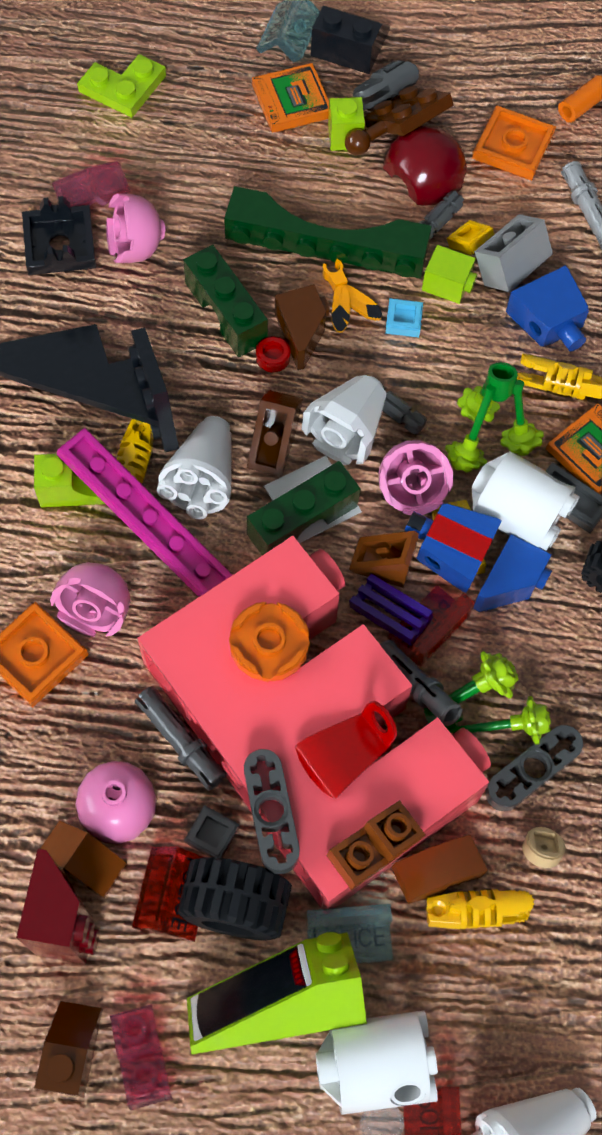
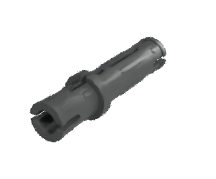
M387 640L380 644L413 685L411 692L413 693L414 701L420 707L428 708L445 726L454 724L460 718L462 708L444 692L443 684L436 678L425 674L392 640Z
M154 686L142 691L138 695L139 698L135 699V704L139 706L163 737L171 744L179 755L178 760L183 766L187 765L208 791L217 787L226 778L227 773L206 750L207 744L202 739L198 740Z

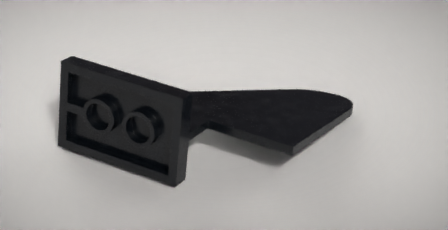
M97 324L0 343V376L148 423L153 439H161L165 452L179 449L168 392L145 327L131 331L134 345L128 346L130 359L110 364L106 357Z

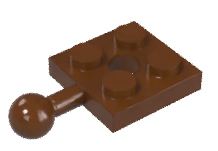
M409 86L402 89L398 97L391 101H383L374 106L373 112L364 116L367 129L355 128L347 133L344 142L347 151L352 155H362L368 151L371 141L384 133L405 136L454 106L451 94L436 91L434 88L421 89L417 88V86Z

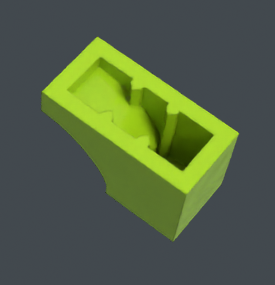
M56 454L34 455V490L40 507L105 504Z

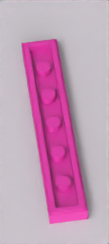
M85 427L57 450L56 455L198 597L232 576Z

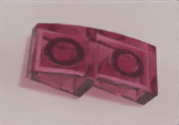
M118 161L93 166L52 183L57 199L58 196H63L70 202L71 207L91 205L95 202L104 206L110 203L113 195L131 192L121 164Z
M152 1004L110 1015L117 1058L121 1066L129 1109L134 1110L173 1099Z

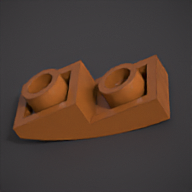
M399 800L367 821L362 829L330 849L326 856L352 891L411 848L426 834Z
M471 835L435 845L394 863L391 867L408 904L441 895L448 887L482 878L488 871Z

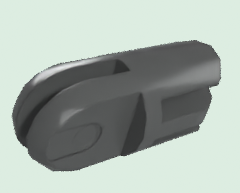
M395 60L372 73L370 79L358 85L353 91V97H362L363 110L371 109L383 101H391L399 95L402 89L417 83L419 70L416 65L409 61Z

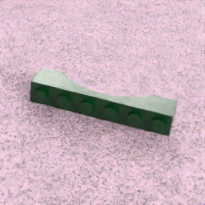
M236 186L233 188L224 217L225 239L233 240L239 244L248 243L266 247L270 250L297 253L304 257L331 260L334 263L336 259H339L342 264L346 263L364 267L368 270H380L395 273L402 277L421 279L432 228L430 225L401 219L367 229L344 230L327 228L307 222L291 214L277 204L266 192Z

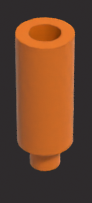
M596 75L559 103V114L566 122H574L602 100V76Z

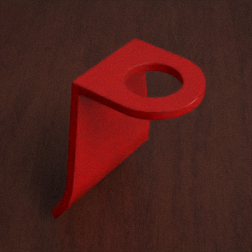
M371 701L366 704L361 714L305 738L295 745L299 761L310 779L325 794L336 799L390 748L397 736V728L387 709L379 702ZM375 711L385 720L388 731L384 730L377 722L374 714Z

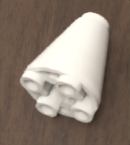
M208 416L200 422L159 474L158 495L186 510V513L194 519H204L207 517V514L224 509L231 497L230 425L226 420L218 416Z
M563 1089L486 1110L477 1116L475 1122L476 1132L471 1135H585L591 1127V1122L596 1120L597 1114L594 1104L582 1089Z

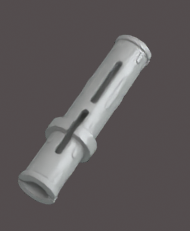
M579 161L570 162L562 168L561 174L571 189V198L574 204L579 205L602 250V204L597 196L598 190L595 184L587 178Z

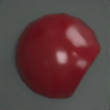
M419 126L405 136H398L387 151L383 162V169L391 178L397 175L403 180L408 189V196L417 205L428 206L437 205L440 201H444L443 198L450 191L458 193L462 189L467 165L463 149L454 137L438 127Z

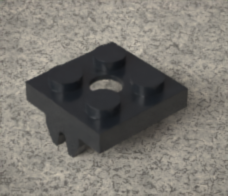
M58 196V204L52 205L47 197L43 198L39 205L40 210L22 212L28 275L96 268L89 205L71 207L70 202L63 196ZM56 236H65L69 239L70 243L69 245H63L62 250H55L50 246V241Z

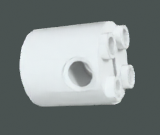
M511 451L486 463L480 470L471 488L473 511L502 520L498 530L509 536L512 534L545 551L549 547L551 548L561 531V528L556 526L561 516L566 518L567 515L571 514L580 496L574 494L576 487L559 481L545 470Z
M424 1010L366 1018L367 1024L329 1030L327 1037L316 1053L320 1090L323 1089L339 1105L341 1115L437 1102L438 1100L434 1075L438 1073L434 1047H427L425 1038L429 1037V1031Z

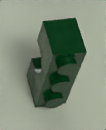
M214 245L183 259L185 284L202 308L208 305L212 306L220 323V333L239 358L256 349L258 343L268 337V319Z
M338 461L248 515L246 534L260 554L264 555L291 536H294L298 541L300 534L316 521L323 519L328 525L355 509L358 505L361 488L343 464Z

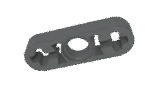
M568 725L555 727L540 739V744H533L491 778L485 793L488 803L499 811L514 809L578 757L583 749L581 734L575 728ZM557 737L561 741L568 738L572 743L569 747L570 752L563 749L552 760L548 753L559 742ZM529 758L540 760L545 767L544 776L540 778L530 777L524 770V761ZM517 776L521 783L510 794L512 800L507 796L500 799L496 795L499 789L497 784L499 783L505 787L514 781Z
M259 749L252 752L246 758L244 777L261 861L264 867L272 873L285 874L293 870L298 863L299 843L281 761L274 752L267 749ZM265 761L267 767H274L275 770L269 771L270 789L279 786L280 791L266 790L258 795L254 794V791H262L260 775L251 773V771L257 769V762ZM275 800L282 805L284 814L281 819L276 822H267L261 818L259 808L265 801ZM284 827H288L289 832H281L280 837L283 848H291L292 853L286 855L285 863H278L276 857H269L267 854L274 851L273 835L269 834L263 837L262 832H277Z

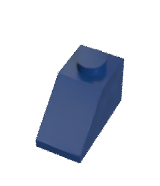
M511 534L481 588L473 609L482 612L530 599L535 587L543 590L552 572L551 569L546 567L552 554Z

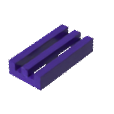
M373 574L368 576L365 585L362 584L360 586L358 594L356 596L353 595L349 600L351 609L410 646L413 645L433 619L432 610ZM381 595H383V596H385L386 598L390 599V600L393 601L394 603H392V602H390L389 600L385 599V598L382 597ZM367 598L385 609L387 613L412 626L413 629L410 631L365 603L364 600ZM402 608H404V609H406L407 611L411 612V613L414 614L415 616H413V615H411L410 613L406 612V611L403 610Z

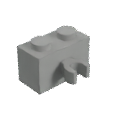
M518 214L474 251L484 286L506 292L515 289L519 283L553 255L545 220Z

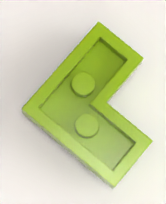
M140 54L137 55L122 75L94 62L78 81V90L80 93L133 118L166 77V67Z

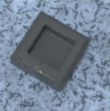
M204 805L184 842L209 857L223 858L240 826L235 821Z

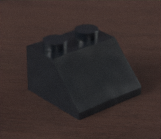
M323 6L312 27L311 56L370 74L390 31V25L336 8Z

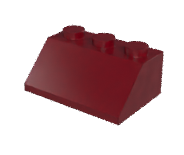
M38 849L16 938L36 956L86 965L88 954L94 955L96 952L99 929H94V920L47 850Z

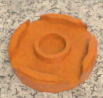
M278 602L277 604L255 603L244 609L234 620L229 637L231 657L238 668L251 678L266 682L283 680L297 672L305 662L310 646L308 626L301 615L288 605Z

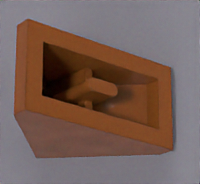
M414 530L360 537L349 570L366 577L373 574L386 583L404 588L419 534Z
M60 820L40 848L47 850L64 874L103 899L127 865L123 859L91 834Z

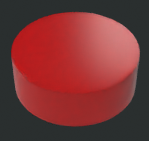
M270 336L258 343L256 347V362L261 369L274 373L284 370L289 365L291 350L289 344L284 339Z

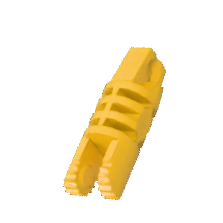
M522 354L520 362L523 366L546 372L545 377L525 372L518 373L517 380H522L524 386L543 391L548 390L552 393L571 396L577 399L584 400L585 396L602 399V377L593 375V370L531 354Z
M131 419L121 440L116 458L141 484L144 482L153 448V436L148 423Z
M525 890L457 891L427 898L426 918L429 927L461 930L466 928L501 927L502 924H515L516 922L520 923L528 920L535 899L532 898L533 895Z

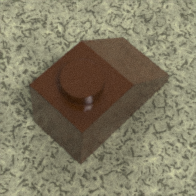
M315 284L275 295V317L285 341L290 346L291 356L297 371L305 368L325 332L326 317L330 315L325 296H319Z
M268 390L262 397L247 464L248 469L282 477L297 431L303 398Z
M60 1001L44 1041L34 1086L35 1089L85 1098L103 1008Z

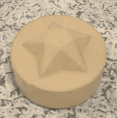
M546 827L531 829L522 844L525 857L532 864L541 868L557 866L566 849L561 836Z

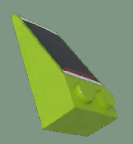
M326 932L316 938L305 939L187 997L192 1055L367 1024L361 975L348 932L339 934Z

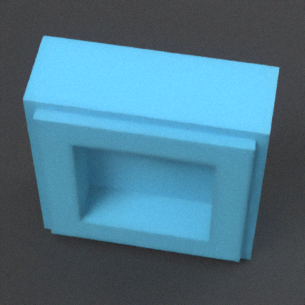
M389 298L385 334L419 338L423 302Z

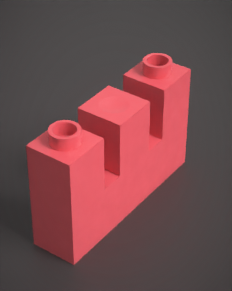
M291 536L137 637L144 665L198 740L202 739L207 744L206 750L227 773V780L250 811L251 806L244 777L246 758L252 752L259 749L270 750L279 757L300 849L299 860L293 871L324 914L327 915L392 867L394 863L400 861L475 805L489 784L483 772L491 767V761L484 747L470 731L460 728L454 734H451L437 717L369 766L336 799L325 794L310 779L299 761L295 749L296 744L321 730L361 714L366 704L371 701L379 702L387 709L392 718L396 717L406 709L413 685L364 624L283 680L266 682L254 679L238 668L231 657L229 643L231 627L238 615L255 603L277 604L278 602L286 604L297 611L308 626L309 640L336 622L340 595L338 591L346 585L342 572L327 552L319 549L309 556L296 538ZM375 711V718L379 725L382 727L384 724H386V722L383 719V717ZM265 761L257 762V769L251 771L252 774H259L262 782V791H254L255 795L266 790L280 791L279 786L270 789L269 771L275 769L274 767H267ZM268 800L260 806L259 814L267 822H276L283 816L284 809L279 802ZM400 800L426 835L379 872L351 891L326 856L330 849L362 829L367 821ZM284 827L277 832H266L267 835H273L274 845L286 860V855L292 853L291 848H283L280 833L289 832L288 827Z

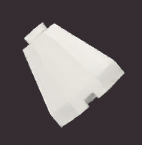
M367 375L356 376L311 402L303 413L301 429L306 436L310 432L314 435L316 439L312 444L317 451L336 462L340 461L343 465H349L352 460H357L356 464H363L371 453L387 393L382 383L375 377Z

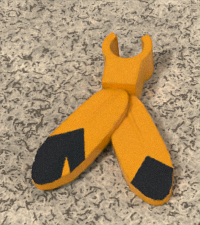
M339 259L335 261L337 272L328 271L326 268L327 264L323 263L322 276L329 282L334 291L331 321L336 332L342 333L347 328L350 318V307L367 319L375 321L381 319L382 312L378 304L359 290L347 285L348 280L343 272V264Z

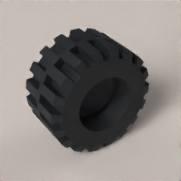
M217 857L198 858L189 863L177 913L193 925L221 934L261 941L277 939L282 934L292 885L281 875L274 874L268 869L257 865Z

